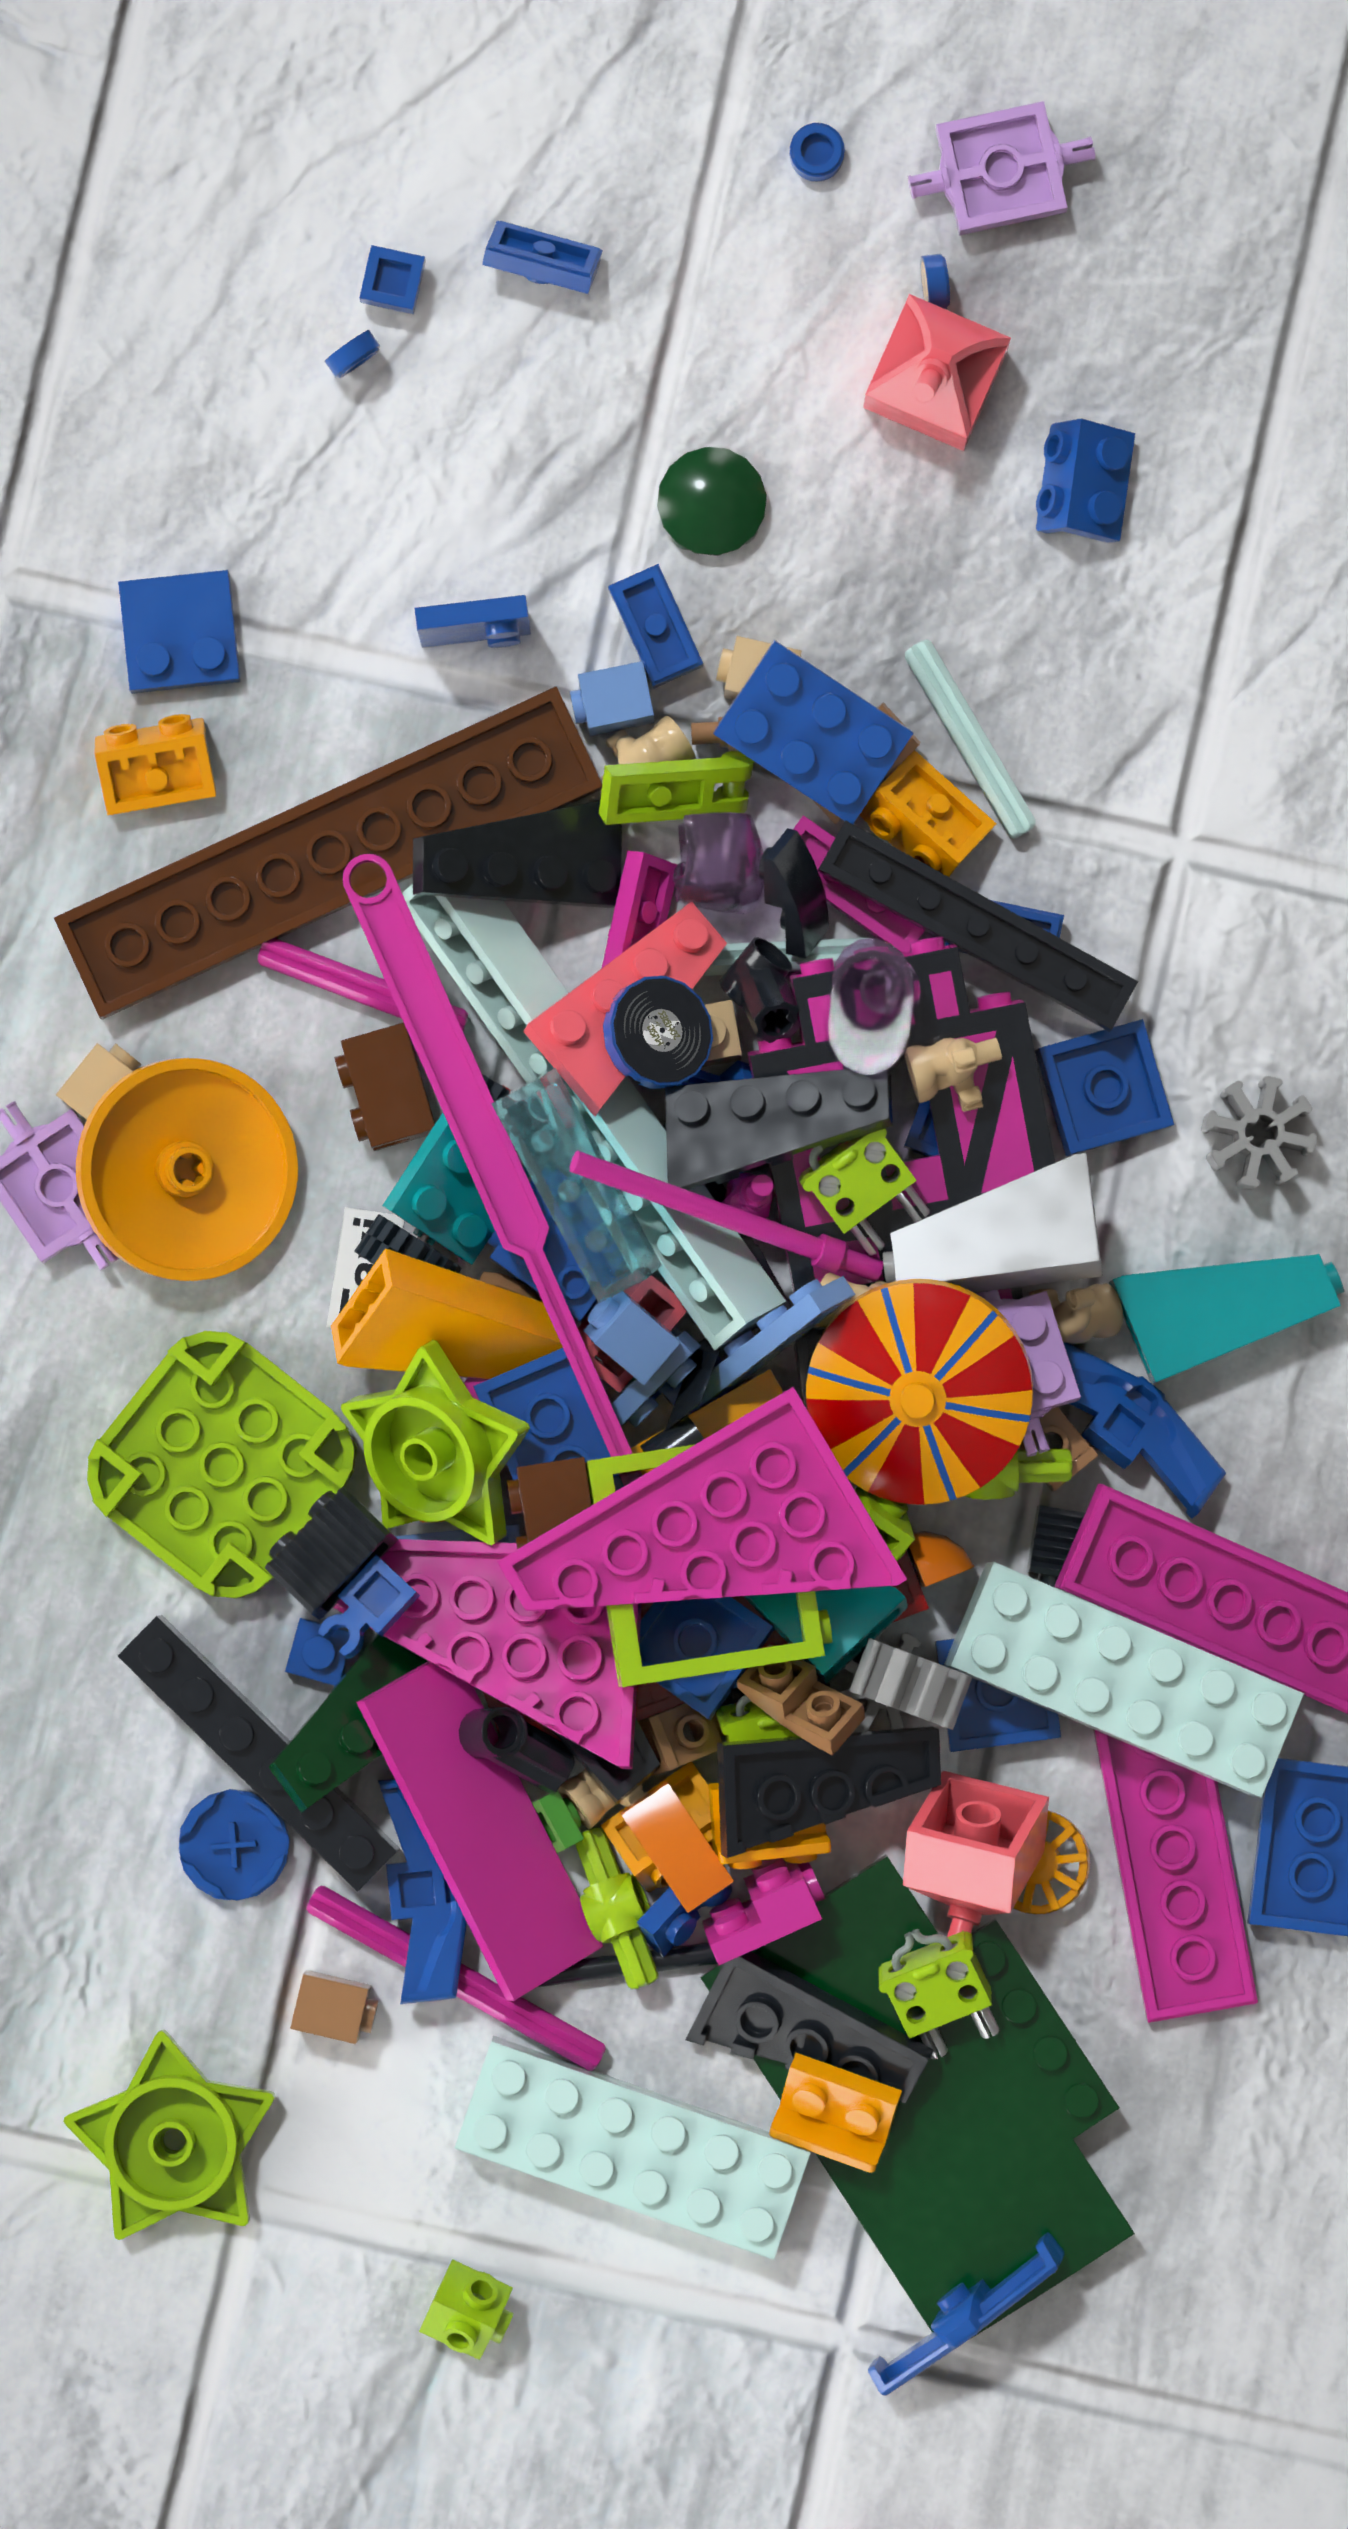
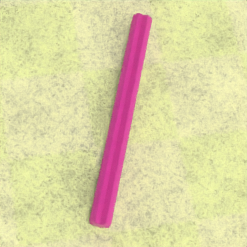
M319 1886L315 1889L307 1904L306 1910L308 1913L406 1967L410 1939L409 1933L326 1886ZM461 1963L457 1997L584 2069L593 2071L597 2068L606 2050L604 2043L522 1997L515 2001H506L496 1982Z

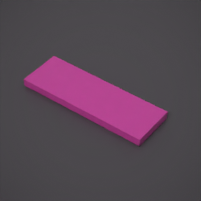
M1098 1483L1055 1583V1587L1304 1693V1696L1348 1714V1592Z
M428 1661L356 1702L506 2001H515L603 1947L602 1942L596 1940L587 1924L580 1898L519 1776L487 1758L479 1759L473 1757L463 1749L459 1740L461 1721L466 1714L474 1709L484 1708L472 1685ZM490 1722L487 1735L490 1743L494 1746L499 1737Z
M1093 1729L1147 2022L1151 2023L1258 2003L1218 1782Z

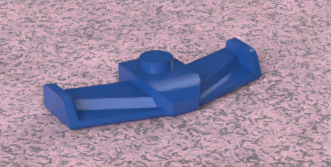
M1064 1343L1081 1395L1079 1401L1069 1404L1094 1416L1081 1436L1122 1469L1128 1467L1140 1452L1187 1509L1185 1511L1186 1514L1193 1519L1200 1513L1226 1475L1225 1470L1167 1402L1165 1394L1143 1376L1136 1377L1069 1343Z
M378 1780L407 1861L386 1864L391 1921L412 1919L400 2005L454 1999L457 1996L467 1921L396 1780Z
M1049 2232L1044 2234L1036 2244L1038 2253L994 2288L990 2289L983 2279L970 2289L964 2283H960L939 2299L936 2304L941 2310L931 2324V2329L934 2332L889 2363L879 2356L869 2366L868 2373L880 2394L886 2396L951 2351L964 2344L1055 2273L1065 2254L1054 2237Z

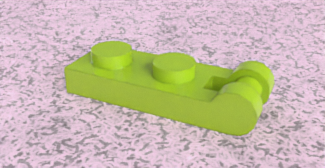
M729 751L722 754L719 758L605 765L599 815L605 825L741 815L747 811L749 792L745 789V782L752 776L754 761L739 751ZM723 783L722 786L714 791L715 784Z

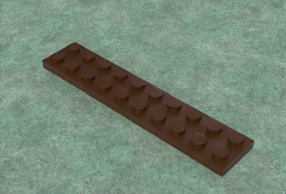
M556 686L54 917V920L97 1014L103 1020L253 951L269 940L279 939L352 905L343 885V873L348 863L359 855L374 854L383 858L391 867L397 883L413 877L414 838L560 809L602 790V783ZM363 863L351 875L353 890L359 896L365 898L383 891L386 886V873L382 867L375 863Z

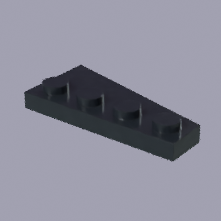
M930 1726L853 1732L833 1756L799 1736L717 1743L721 1855L730 1858L746 1852L745 1849L768 1841L773 1843L794 1836L793 1833L821 1823L826 1825L846 1818L847 1814L870 1806L875 1808L940 1786L939 1729Z
M752 1951L723 1964L685 2039L686 2041L703 2046L706 2041L731 2048V2054L752 2060L757 2055L786 2064L785 2069L789 2070L795 2054L799 2053L902 2090L899 2100L902 2103L907 2102L934 2051L930 2047L913 2038L909 2039L906 2034Z

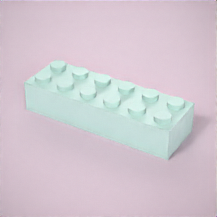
M987 1562L943 1665L1245 1794L1262 1798L1304 1695L1300 1691L996 1562Z
M496 2036L492 2038L455 2145V2149L773 2260L811 2151L772 2138L769 2132L596 2071H588L579 2065Z

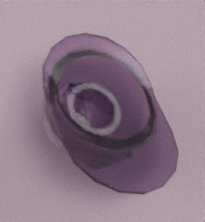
M876 938L859 939L844 948L835 962L828 1020L829 1043L836 1058L848 1070L862 1075L880 1074L894 1066L903 1055L910 1036L912 1014L918 1006L921 993L919 978L915 970L907 962L904 955L891 943Z

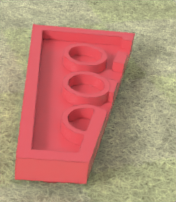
M691 901L528 1023L523 1032L590 1112L596 1116L626 1077L613 1064L605 1048L603 1033L606 1012L610 1011L611 1004L614 1001L613 998L619 990L637 980L651 976H667L685 983L693 990L727 945V942Z

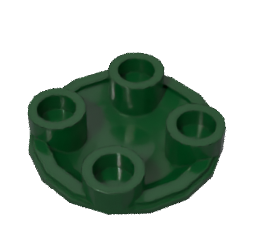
M704 447L685 453L669 466L659 485L657 508L663 528L671 536L672 541L677 547L683 550H690L695 554L719 556L738 550L755 538L765 517L767 495L761 475L745 457L726 448Z

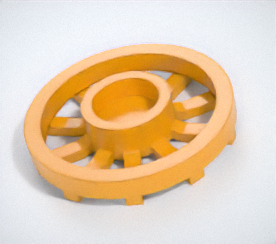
M1048 1810L1046 1835L1050 1820L1062 1826L1065 1830L1052 1842L1046 1841L1045 1838L1044 1853L1027 1882L1023 1902L1017 1900L1013 1909L1020 1912L1048 1914L1063 1909L1079 1896L1087 1882L1090 1871V1854L1086 1840L1073 1822L1056 1812ZM1072 1837L1078 1854L1060 1855L1058 1848ZM1079 1862L1076 1880L1060 1871L1062 1864ZM1054 1878L1071 1888L1059 1900H1057L1050 1883ZM1036 1884H1041L1049 1904L1042 1906L1032 1905Z

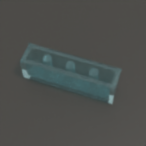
M556 1067L507 1092L491 1103L598 1303L647 1279L662 1266L622 1190L570 1172V1163L576 1151H581L603 1160L605 1158Z

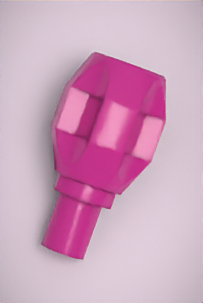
M749 1172L742 1173L739 1178L730 1180L727 1183L725 1196L721 1203L766 1219L769 1216L772 1200L776 1196L773 1182L767 1175H755Z

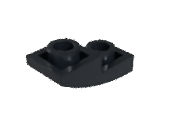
M787 828L773 847H768L764 851L759 864V877L764 880L765 904L782 908L780 926L785 930L786 954L806 959L829 930L828 908L820 875L805 842L798 831Z

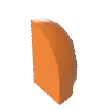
M927 1531L913 1533L915 1540L907 1550L922 1587H927L975 1567L965 1550L947 1536Z

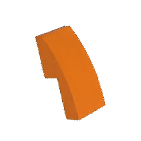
M667 1781L620 1812L687 1913L734 1882Z

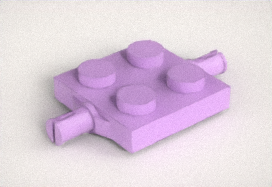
M1042 101L936 124L935 130L941 152L939 170L914 176L909 175L908 184L909 188H911L912 199L944 192L953 207L960 236L1066 213L1068 207L1062 184L1064 165L1095 160V149L1092 147L1093 141L1091 136L1059 144L1057 137L1050 129L1045 104Z
M15 1101L6 1105V1108L17 1122V1125L15 1126L3 1108L0 1109V1121L14 1140L10 1143L4 1154L0 1156V1202L42 1263L47 1262L67 1247L83 1243L98 1265L99 1270L105 1269L110 1265L99 1251L98 1246L101 1247L111 1263H114L119 1258L102 1243L93 1231L85 1216L77 1191L76 1156L81 1133L85 1125L75 1110L70 1109L51 1123L32 1128L16 1105L17 1103Z
M998 1290L977 1292L975 1294L987 1300L1009 1321L1024 1345L1032 1371L1033 1403L1023 1443L1027 1457L1036 1455L1037 1449L1032 1437L1033 1433L1039 1454L1050 1450V1447L1047 1444L1039 1418H1042L1053 1408L1079 1401L1081 1398L1047 1291L1017 1300L1000 1299Z

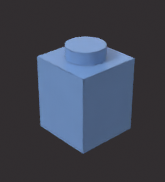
M643 661L578 674L580 689L569 691L576 724L587 722L589 736L654 723V712Z
M621 1288L613 1297L606 1296L596 1304L588 1316L589 1325L583 1330L595 1345L643 1385L646 1384L681 1344L669 1329Z

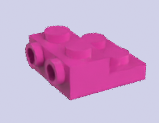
M783 1858L762 1860V1865L751 1869L752 1875L743 1878L751 1899L742 1903L740 1898H733L713 1907L709 1911L711 1917L703 1920L702 1924L718 1965L724 1964L822 1919L815 1903L824 1900L825 1896L809 1862L789 1863Z

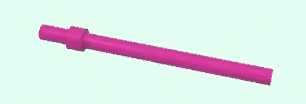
M576 1151L571 1160L570 1172L810 1258L811 1265L834 1273L840 1269L876 1282L882 1273L883 1261L846 1248L845 1241L826 1234H821L819 1237L812 1236L581 1151Z

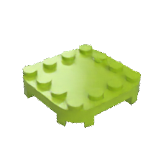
M203 1331L181 1338L167 1350V1355L102 1437L96 1440L88 1456L87 1482L93 1503L105 1517L110 1518L192 1583L195 1588L213 1597L237 1599L260 1591L274 1579L265 1569L266 1564L273 1560L269 1556L273 1545L286 1533L293 1531L297 1535L298 1531L304 1528L306 1523L312 1519L308 1515L310 1508L323 1494L328 1491H333L336 1494L340 1488H346L354 1472L357 1447L349 1427L334 1410L249 1343L227 1332Z

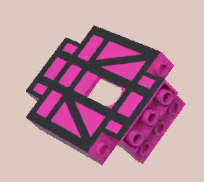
M943 936L910 942V953L890 957L888 947L855 953L856 963L834 967L833 958L801 963V974L790 976L794 999L799 1007L797 1016L801 1024L799 1029L802 1042L792 1043L791 1038L777 1039L772 1043L763 1039L758 1040L759 1050L747 1052L752 1078L872 1067L876 1059L884 1053L895 1050L904 1051V1048L914 1045L931 1046L944 1038H965L974 1043L992 1038H997L1002 1059L979 1065L973 1075L974 1086L979 1087L982 1095L983 1107L962 1111L958 1094L953 1086L938 1090L933 1099L929 1100L939 1155L904 1161V1164L917 1180L911 1186L930 1210L927 1217L1055 1163L1026 1003L1021 999L1012 1001L1010 992H1001L978 997V1007L969 1009L958 946L954 944L944 946ZM840 1144L823 1149L818 1155L817 1160H820ZM812 1149L794 1154L793 1160L775 1166L769 1163L779 1220L782 1225L815 1237H819L821 1234L832 1236L845 1241L846 1248L883 1261V1252L893 1251L891 1233L916 1223L895 1196L866 1218L884 1242V1247L881 1251L861 1224H857V1227L877 1253L868 1255L851 1230L844 1234L813 1191H805L800 1184L799 1177L801 1173L811 1166L809 1155ZM886 1165L882 1169L881 1176L888 1177L892 1175L895 1171V1165ZM903 1190L902 1193L910 1202V1204L918 1213V1215L921 1217V1219H925V1216L916 1206V1204L908 1195V1193L905 1190ZM840 1199L836 1204V1209H846L850 1204V1199ZM785 1250L793 1293L815 1279H818L821 1283L824 1276L829 1273V1271L811 1265L810 1258ZM883 1264V1270L878 1280L886 1282ZM840 1269L832 1273L840 1277L844 1276L846 1281L869 1287L875 1283ZM1022 1287L998 1290L1000 1299L1017 1300L1024 1298Z

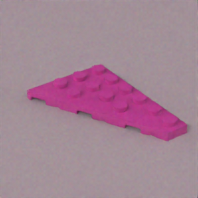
M794 1387L497 1561L525 1611L897 1586L907 1580Z
M398 1539L381 1557L392 1570L420 1595L383 1635L384 1637L617 1767L633 1769L637 1685L618 1686L606 1605L525 1611L497 1563L500 1559L517 1550L516 1543L496 1542L491 1546L484 1542ZM340 1600L333 1608L344 1613L349 1606ZM642 1603L633 1604L638 1642H640Z

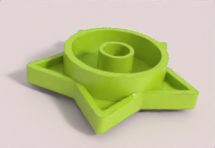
M436 1340L426 1343L417 1350L396 1389L359 1395L341 1404L343 1414L364 1442L366 1465L381 1495L382 1523L386 1528L419 1520L426 1522L445 1520L491 1546L506 1536L500 1472L529 1432L530 1426L521 1419L473 1398Z
M164 2029L158 2031L127 2090L66 2115L63 2121L64 2124L110 2172L115 2239L122 2240L178 2211L238 2226H246L250 2221L241 2153L276 2097L274 2092L208 2080ZM170 2129H178L185 2136V2144L179 2150H171L164 2143V2135Z

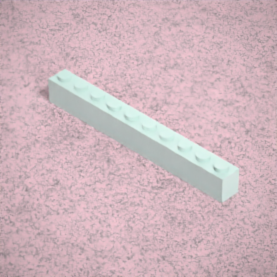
M412 883L402 894L418 930L575 1152H584L668 1183L666 1130L628 1077L624 1078L598 1114L594 1116L523 1032L528 1023L566 996L568 992L505 902L500 900L413 895ZM596 1181L714 1350L752 1331L757 1327L756 1322L786 1302L738 1232ZM704 1185L690 1189L691 1192L714 1200Z

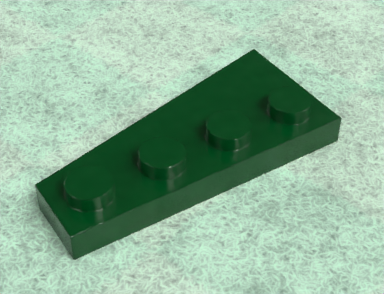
M377 1634L364 1653L335 1685L318 1709L302 1725L269 1766V1769L301 1813L382 1755L356 1702L428 1662L427 1660L390 1639Z

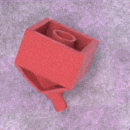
M909 294L867 389L863 408L964 451L1008 352L1011 337Z
M947 1771L941 1772V1785L931 1789L907 1830L903 1886L949 1906L947 1917L952 1920L947 1937L962 1931L971 1933L973 1925L979 1926L982 1915L1011 1913L1044 1853L1049 1797Z

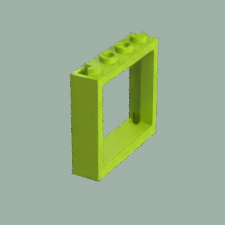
M694 1445L586 1461L585 1466L591 1506L615 1492L613 1475L655 1469ZM815 1591L796 1592L803 1642L642 1667L633 1604L606 1605L618 1686L627 1687L825 1656L823 1644L832 1643L827 1609L818 1610Z

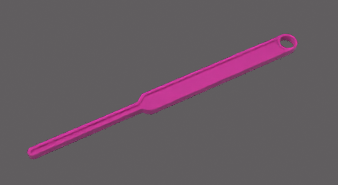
M359 855L352 859L344 870V888L504 1250L524 1258L610 1456L633 1454L543 1251L550 1230L549 1225L389 864L377 855ZM363 863L378 864L386 873V886L375 897L365 898L359 896L351 886L353 871ZM641 1471L619 1474L624 1486L643 1476Z

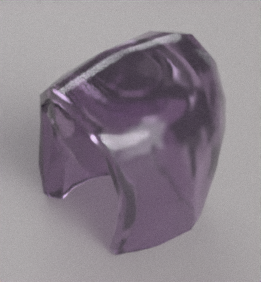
M732 812L685 815L684 823L678 825L681 862L676 866L672 879L676 886V901L686 905L693 902L696 907L716 912L748 914L755 911L764 897V880L759 877V864L765 850L761 844L752 815Z

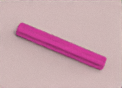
M276 938L261 945L257 959L261 966L401 1018L385 979ZM452 1005L460 1026L464 1031L468 1021V1013L464 1009Z

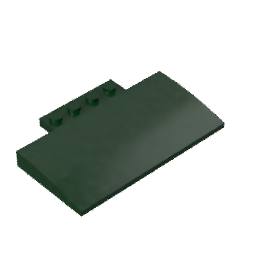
M885 1854L826 1893L824 1900L815 1903L822 1917L821 1920L761 1946L752 1952L907 2035L888 1994L882 1993L879 1990L878 1970L881 1964L892 1960L896 1950L905 1945L904 1935L906 1933L912 1932L915 1929H919L920 1933L924 1936L938 1933L909 1888L903 1886V1879ZM995 1918L973 1932L972 1940L973 1951L991 1986L992 2006H989L998 2024V2034L993 2037L989 2030L990 2038H982L971 2014L937 2027L948 2051L943 2057L938 2052V2059L929 2058L907 2102H899L889 2138L875 2172L869 2173L816 2154L931 2332H934L931 2329V2324L941 2310L936 2303L947 2292L960 2283H964L970 2289L982 2279L990 2289L994 2288L1038 2253L1036 2244L1047 2232L1054 2237L1064 2250L1065 2256L1057 2271L976 2335L1039 2297L1135 2234L1073 2140L1120 2107ZM914 1938V1945L910 1952L925 1947L927 1944H921ZM723 1964L717 1965L700 1977L708 1991H710ZM919 2035L912 2037L923 2044ZM755 2055L754 2061L781 2101L789 2070L785 2069L786 2064Z

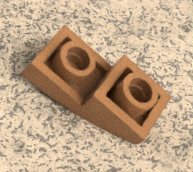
M803 1660L750 1667L737 1680L738 1689L765 1713L797 1736L832 1756L865 1719L863 1703L818 1682L815 1666Z

